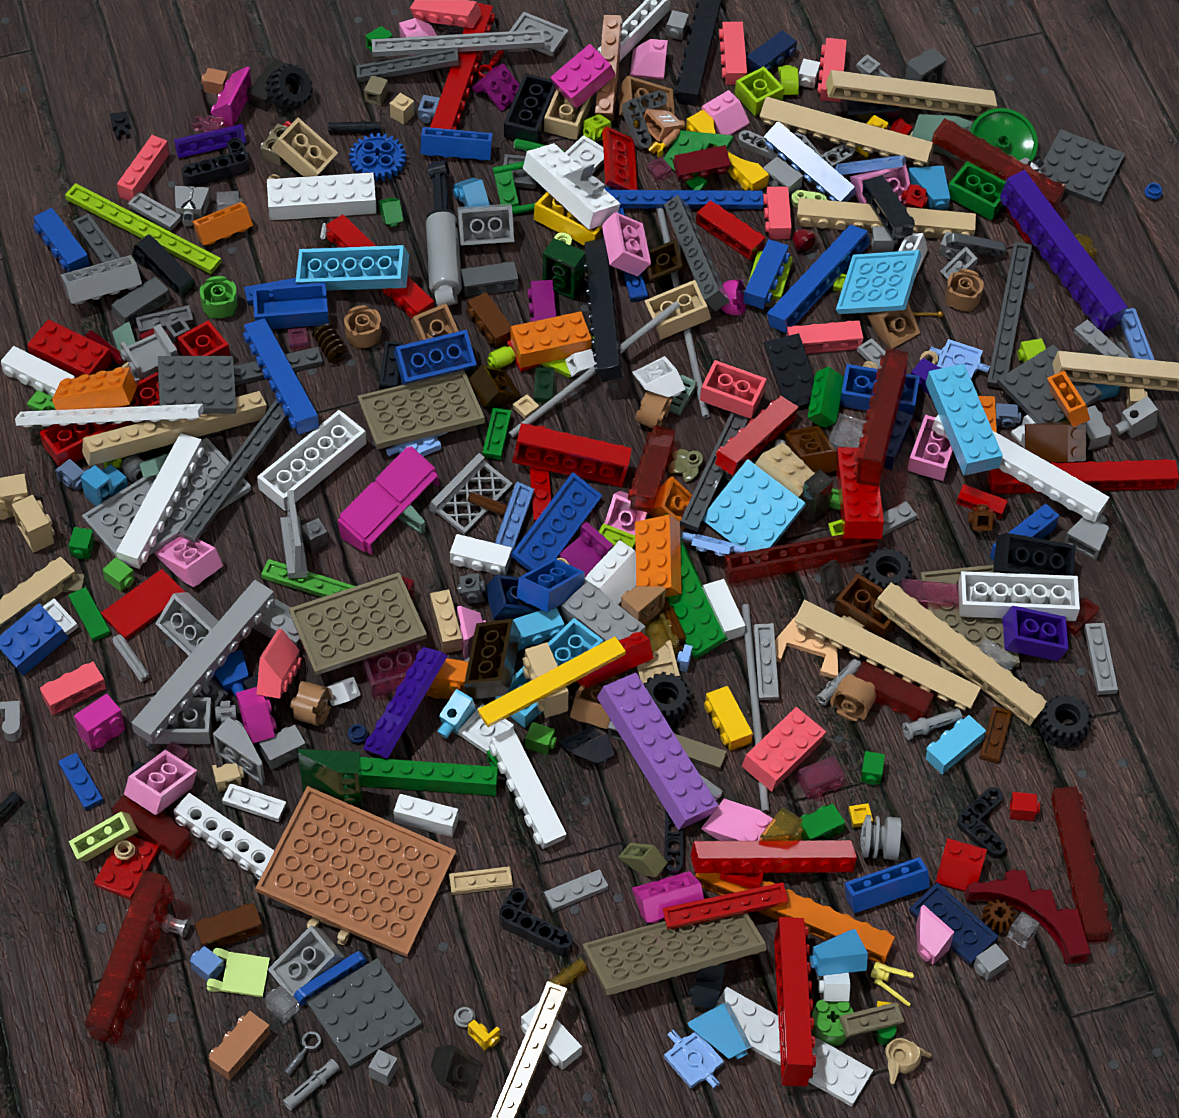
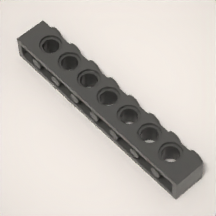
M677 195L665 203L664 207L702 297L716 311L730 302L689 205Z

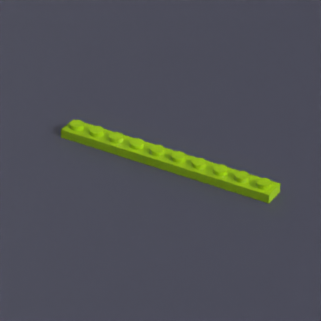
M76 183L65 194L66 200L141 239L148 234L152 235L168 253L209 274H212L222 263L220 257Z

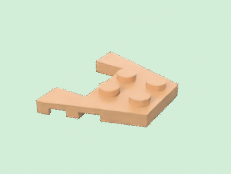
M794 617L775 639L776 662L781 663L785 649L788 646L824 657L820 675L835 679L838 675L837 647L831 644L832 640L828 638L821 640L814 636L815 632L809 629L806 632L796 627L797 623L794 622Z

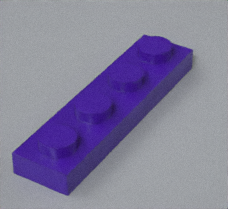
M240 124L174 139L177 157L181 158L225 148L228 141L232 138H239L243 143H246L243 125Z

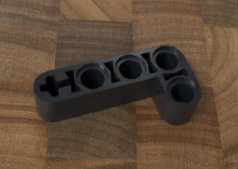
M239 138L230 139L227 143L228 154L185 165L181 170L184 186L198 187L247 173L249 171V160L242 140Z
M148 234L134 245L132 251L134 260L141 266L147 263L177 295L183 296L196 285L192 276L152 235Z
M521 888L513 889L499 910L500 926L558 956H568L572 952L573 939L571 934L526 912V891ZM515 899H521L522 902L517 903V902H514V900H515ZM510 915L513 918L505 919L504 916ZM529 924L531 927L524 928L522 925ZM547 933L549 936L542 937L541 934Z

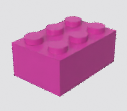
M589 44L550 78L555 88L577 109L616 74L612 65Z

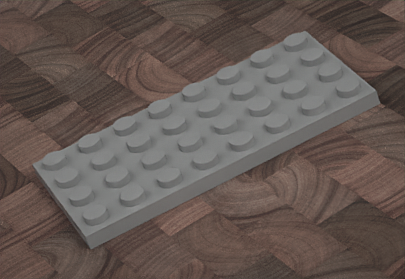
M208 438L202 440L203 456L196 462L194 473H191L188 477V484L181 490L180 499L173 505L172 514L169 518H166L164 529L161 533H158L156 544L153 548H150L149 555L179 536L178 531L228 465L229 461ZM157 475L139 479L82 515L83 521L93 530L115 558L117 557L116 551ZM244 478L220 510L251 491L250 484Z

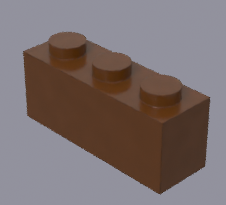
M487 292L468 300L467 315L476 322L478 330L485 334L487 342L492 344L495 349L506 345L511 337L512 325Z
M254 903L243 904L237 909L222 911L216 916L205 917L194 923L201 947L205 946L210 951L263 933L262 923Z

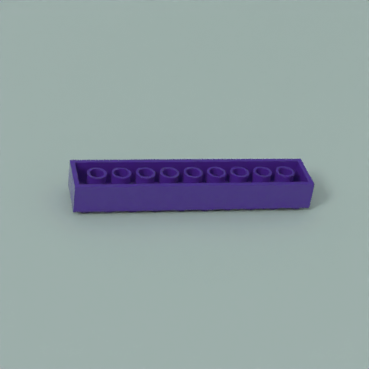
M1023 170L1007 178L999 197L1002 204L1008 208L1011 216L1020 224L1022 231L1029 236L1032 244L1040 251L1042 258L1049 263L1052 271L1061 279L1063 286L1067 287L1070 291L1072 298L1081 306L1083 313L1090 318L1092 324L1102 333L1119 325L1128 306L1028 173Z

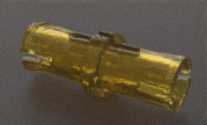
M579 958L567 968H562L560 973L550 979L549 982L560 986L573 982L575 977L587 970L586 963Z

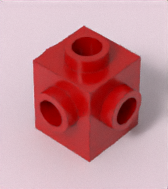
M910 184L901 194L902 205L908 208L922 209L925 207L928 199L925 196L927 189L919 185Z

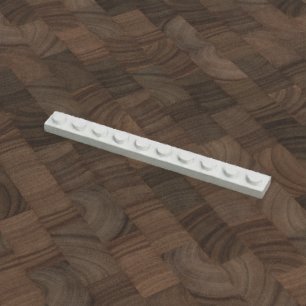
M203 404L23 411L17 415L15 422L16 426L31 427L33 425H41L46 427L52 424L66 426L70 423L85 425L89 422L104 424L113 421L114 423H123L124 421L138 423L143 420L157 422L161 419H169V421H177L183 418L196 420L204 410Z

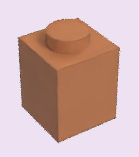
M208 68L201 78L204 92L217 95L223 92L225 82L229 80L228 72Z

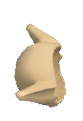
M896 1038L892 1040L885 1048L890 1083L892 1085L895 1084L899 1073L907 1074L914 1071L920 1064L921 1056L931 1058V1053L926 1052L914 1042L906 1039Z

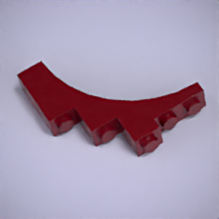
M1012 869L1005 872L1002 880L994 879L986 883L973 882L967 886L964 893L966 901H992L995 903V900L999 899L1000 903H1003L1007 900V906L1013 905L1014 909L1028 915L1040 924L1057 944L1066 965L1087 961L1090 950L1078 910L1063 908L1057 911L1051 889H1036L1031 892L1025 870L1018 871L1017 869Z

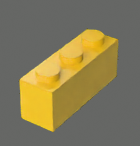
M725 686L706 693L704 708L707 713L711 714L715 729H719L722 743L727 745L730 751L752 743L753 733L729 687Z

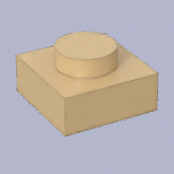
M526 394L513 404V409L526 419L539 409V405Z

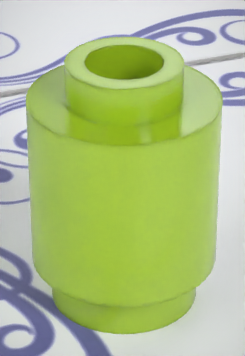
M504 346L490 352L487 362L490 367L500 369L511 364L516 359V356L510 346Z

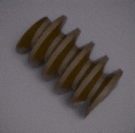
M324 324L313 331L312 336L329 363H339L345 358L347 346L340 339L332 324Z

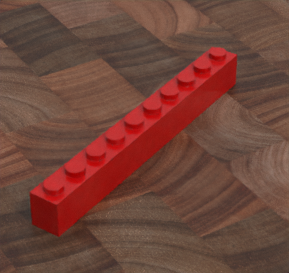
M477 3L482 14L473 28H464L463 34L491 33V23L494 24L496 14L493 13V6ZM483 51L459 52V65L451 66L430 128L457 130L456 126L461 122V111L465 110V99L469 98V87L474 84V73H477L478 61L482 60Z
M1176 460L1050 463L1098 491L1176 489L1179 480ZM1000 468L988 470L987 479L990 494L1042 493L1036 491L1028 484L1020 482L1014 476L1001 471Z

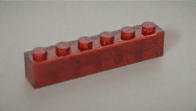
M654 426L652 433L648 432L643 455L640 456L639 466L636 469L635 477L637 478H633L632 487L628 494V500L631 501L630 509L649 513L653 512L673 449L676 430Z

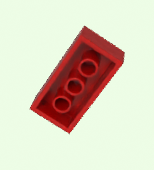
M49 319L27 344L29 354L75 376V378L84 374L92 375L99 371H105L112 362L109 348Z

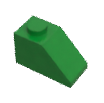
M393 197L377 200L385 224H389V227L399 225V222L403 221L399 199Z

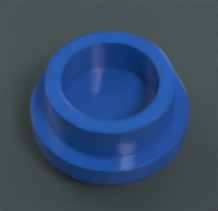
M1150 183L1146 186L1144 193L1150 199H1158L1162 195V189L1159 184Z

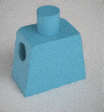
M458 689L455 690L439 716L442 726L437 733L441 737L447 739L451 732L458 735V730L476 711L473 698Z

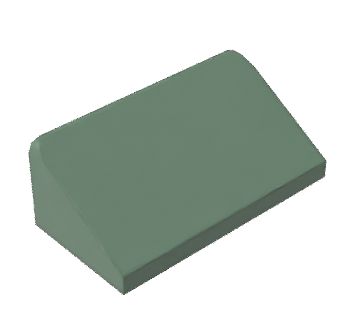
M129 322L112 332L118 350H121V342H125L127 346L135 343Z

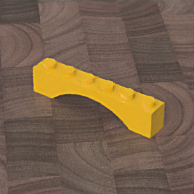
M704 110L687 118L686 131L716 134L714 120ZM727 151L731 164L727 172L734 180L741 184L745 191H760L768 186L769 174L758 163L746 161Z

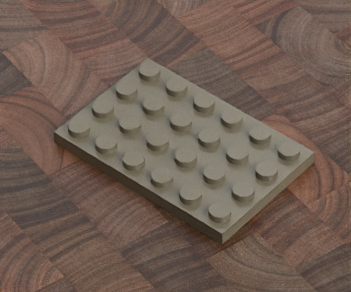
M464 370L357 396L376 449L485 423V417Z
M994 565L920 572L927 609L931 610L941 621L948 623L954 631L962 634L972 645L978 646L988 657L995 659L1001 667H1019L1018 653L1006 651L1004 648L1002 618L960 617L958 583L961 571L993 573ZM938 656L941 668L953 674L960 673Z
M400 572L289 608V614L315 676L427 638L426 631Z

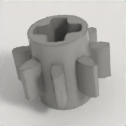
M221 701L220 706L215 707L216 721L223 723L228 717L232 720H237L236 705H230V701Z

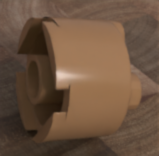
M960 269L959 272L951 273L945 291L946 304L957 310L972 312L980 303L984 282L979 278V274L970 269Z
M365 305L350 309L344 318L347 341L355 349L367 348L378 344L382 335L379 312L375 309H369Z
M647 390L641 401L640 410L637 411L635 421L653 430L660 431L664 417L667 418L670 412L673 398Z
M848 674L840 681L830 700L831 706H835L838 709L836 712L847 720L857 721L860 718L864 720L876 700L875 686L871 682H865L852 674Z
M301 681L296 697H293L290 705L294 709V719L316 726L322 725L331 706H328V699L332 700V690L321 685Z

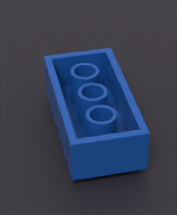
M467 330L396 346L394 349L403 385L462 370H473L477 365Z
M846 364L839 406L893 415L896 409L913 415L920 376Z

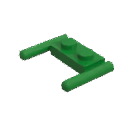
M524 161L493 167L500 204H511L512 215L533 211L535 208V203L521 206L518 203L512 171L523 169Z

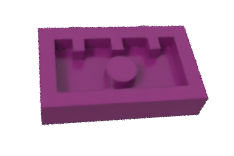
M503 63L488 72L472 89L475 93L480 91L486 92L497 108L503 111L513 102L520 84Z
M586 521L581 525V536L560 552L559 557L566 559L569 565L584 571L585 578L613 548V544Z

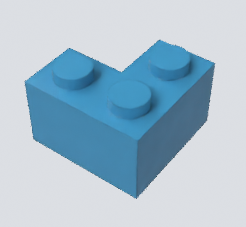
M470 178L453 184V195L455 199L463 202L464 207L490 205L482 179Z
M111 464L102 470L94 465L80 476L85 498L94 506H98L128 487L127 477Z

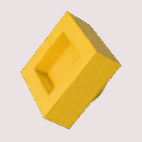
M869 803L849 806L848 811L853 828L863 825L865 815H871V824H873Z

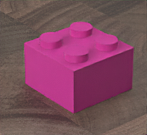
M257 687L236 693L244 728L252 743L275 737L274 729H277L275 720L270 712L272 711L270 701L267 699V696L256 695Z
M105 694L74 715L78 735L92 751L103 747L107 741L119 736L125 730L121 709L108 694Z

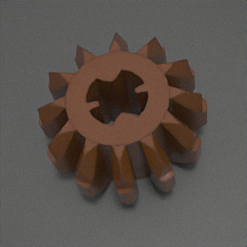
M996 899L995 903L989 901L987 906L983 907L981 920L985 922V925L991 927L993 932L998 930L999 935H1001L1003 930L1008 933L1011 927L1015 926L1017 914L1013 911V905L1007 906V900L1000 903L999 899Z

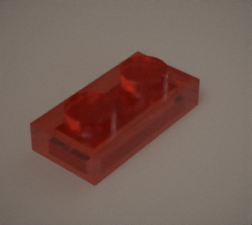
M1084 597L1079 602L1080 610L1076 621H1066L1067 630L1074 635L1099 612L1100 607L1087 597Z

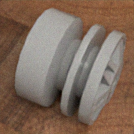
M865 815L860 834L862 857L868 858L869 850L872 849V858H876L878 850H882L884 859L898 860L901 840V818L886 817L885 824L880 825L879 816H875L874 825H872L871 815Z

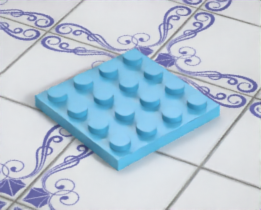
M920 250L853 255L836 307L838 314L905 310L921 259Z
M747 459L708 508L703 521L731 543L746 547L745 554L760 564L807 504Z

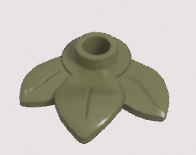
M685 449L673 452L672 457L674 460L669 465L668 472L671 474L682 473L685 483L696 478L699 472L698 468L703 463L702 454L699 451L689 452Z

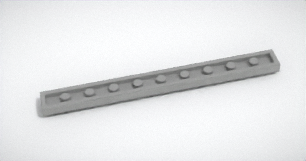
M543 30L372 39L373 57L424 54L458 48V52L545 47Z

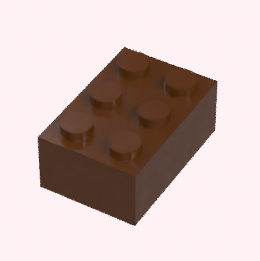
M858 573L836 598L834 612L842 617L850 616L864 625L865 630L883 639L896 625L895 622L874 607L877 598L884 589Z

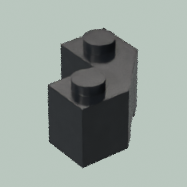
M727 962L698 970L697 981L695 985L691 984L689 997H692L691 1005L708 1009L717 1007Z

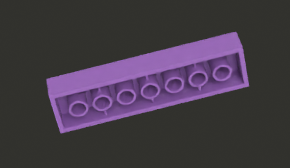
M637 673L603 686L597 696L599 702L677 829L680 830L711 816L718 806L716 800Z

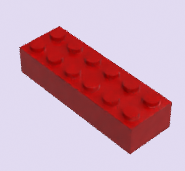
M521 423L512 463L569 476L574 472L583 479L622 487L629 466L632 448Z
M837 447L836 474L843 538L882 539L884 518L875 448Z

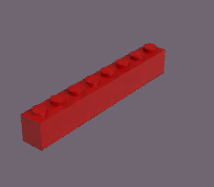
M343 214L326 224V237L330 242H334L338 248L376 246ZM407 276L406 288L383 289L385 295L390 296L395 304L406 311L407 316L411 319L413 316L434 308V300L409 276Z
M851 840L694 841L690 855L695 873L853 872L857 859Z

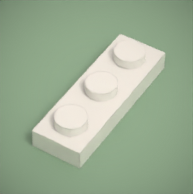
M231 783L222 799L225 805L276 822L280 821L287 806L285 801Z

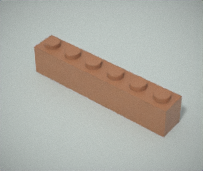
M604 15L600 54L612 65L616 76L597 91L595 114H601L610 121H614L623 27L621 15Z

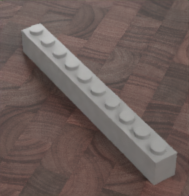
M256 580L251 583L131 722L134 733L151 744L163 736L165 729L169 724L172 725L175 722L180 711L188 707L192 697L200 693L204 683L212 679L216 669L224 665L228 655L231 652H235L238 648L239 642L250 634L251 628L262 620L263 614L274 606V591Z

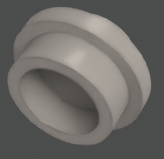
M468 1007L459 1008L454 1015L455 1023L462 1028H468V1024L475 1020L474 1011Z

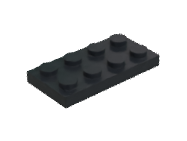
M797 333L765 341L763 345L780 396L799 408L809 406L814 376L800 334Z

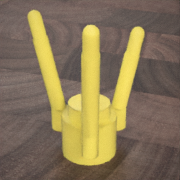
M876 962L871 973V977L875 978L874 984L881 986L909 1007L911 1004L883 981H888L891 973L909 978L914 977L913 973Z

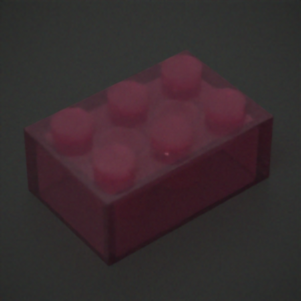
M419 641L361 660L372 697L396 691L397 687L402 684L407 670L412 667L417 653L422 650Z

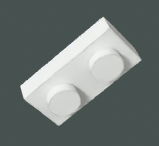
M52 599L43 606L67 635L78 628L77 623L55 599Z

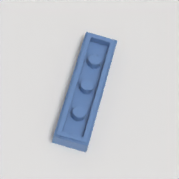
M905 155L841 163L836 165L835 170L841 175L903 167L906 157Z
M1126 309L1120 325L1132 357L1154 360L1136 309Z
M520 482L515 483L495 544L512 547L513 552L534 492L533 488Z

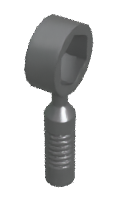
M310 1031L303 1035L302 1045L304 1049L296 1054L283 1071L287 1076H291L304 1059V1054L307 1051L315 1052L320 1048L321 1038L318 1033ZM312 1037L317 1038L318 1042L315 1046H307L306 1040Z

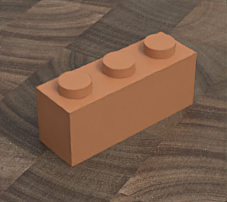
M251 1011L246 1016L243 1015L239 1018L237 1026L232 1032L228 1031L223 1038V1042L218 1047H214L209 1054L210 1067L229 1081L271 1034L269 1024Z

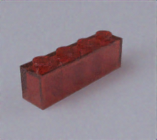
M864 661L855 674L856 678L862 679L865 682H871L875 686V702L885 704L894 711L902 712L913 720H918L921 717L924 718L932 705L934 694Z
M125 795L111 808L113 816L121 811L130 814L138 830L136 834L146 841L159 846L162 852L174 860H177L192 844L190 832L184 826L179 827L167 815L153 814Z

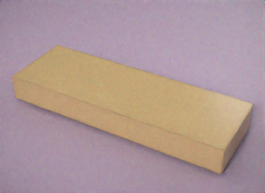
M510 866L449 874L452 895L513 888Z

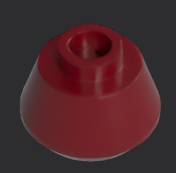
M798 229L793 234L792 239L796 251L805 252L810 249L816 241L815 234L806 229Z

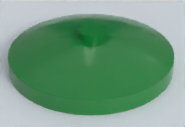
M1006 108L988 110L981 114L970 128L968 135L969 152L976 164L991 174L1001 176L1004 168L1024 158H1028L1032 162L1037 152L1038 139L1036 131L1030 121L1017 111Z

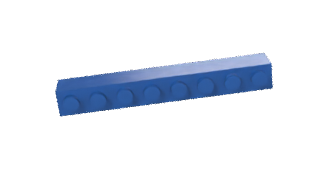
M849 225L800 279L791 286L789 291L780 298L775 306L769 310L767 315L770 327L787 333V327L795 326L840 275L847 270L852 256L861 254L870 245L868 231Z
M265 318L245 324L244 341L246 344L249 343L250 352L256 356L255 359L258 367H262L265 380H269L268 383L271 391H275L278 404H282L284 415L289 417L288 420L291 428H295L298 435L319 428L318 415Z

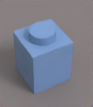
M205 946L200 951H195L191 956L192 970L206 981L210 978L216 979L224 970L223 960Z

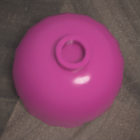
M742 279L726 281L723 283L730 302L722 306L721 310L728 315L741 316L746 309V304L743 303V290L746 289L744 281Z

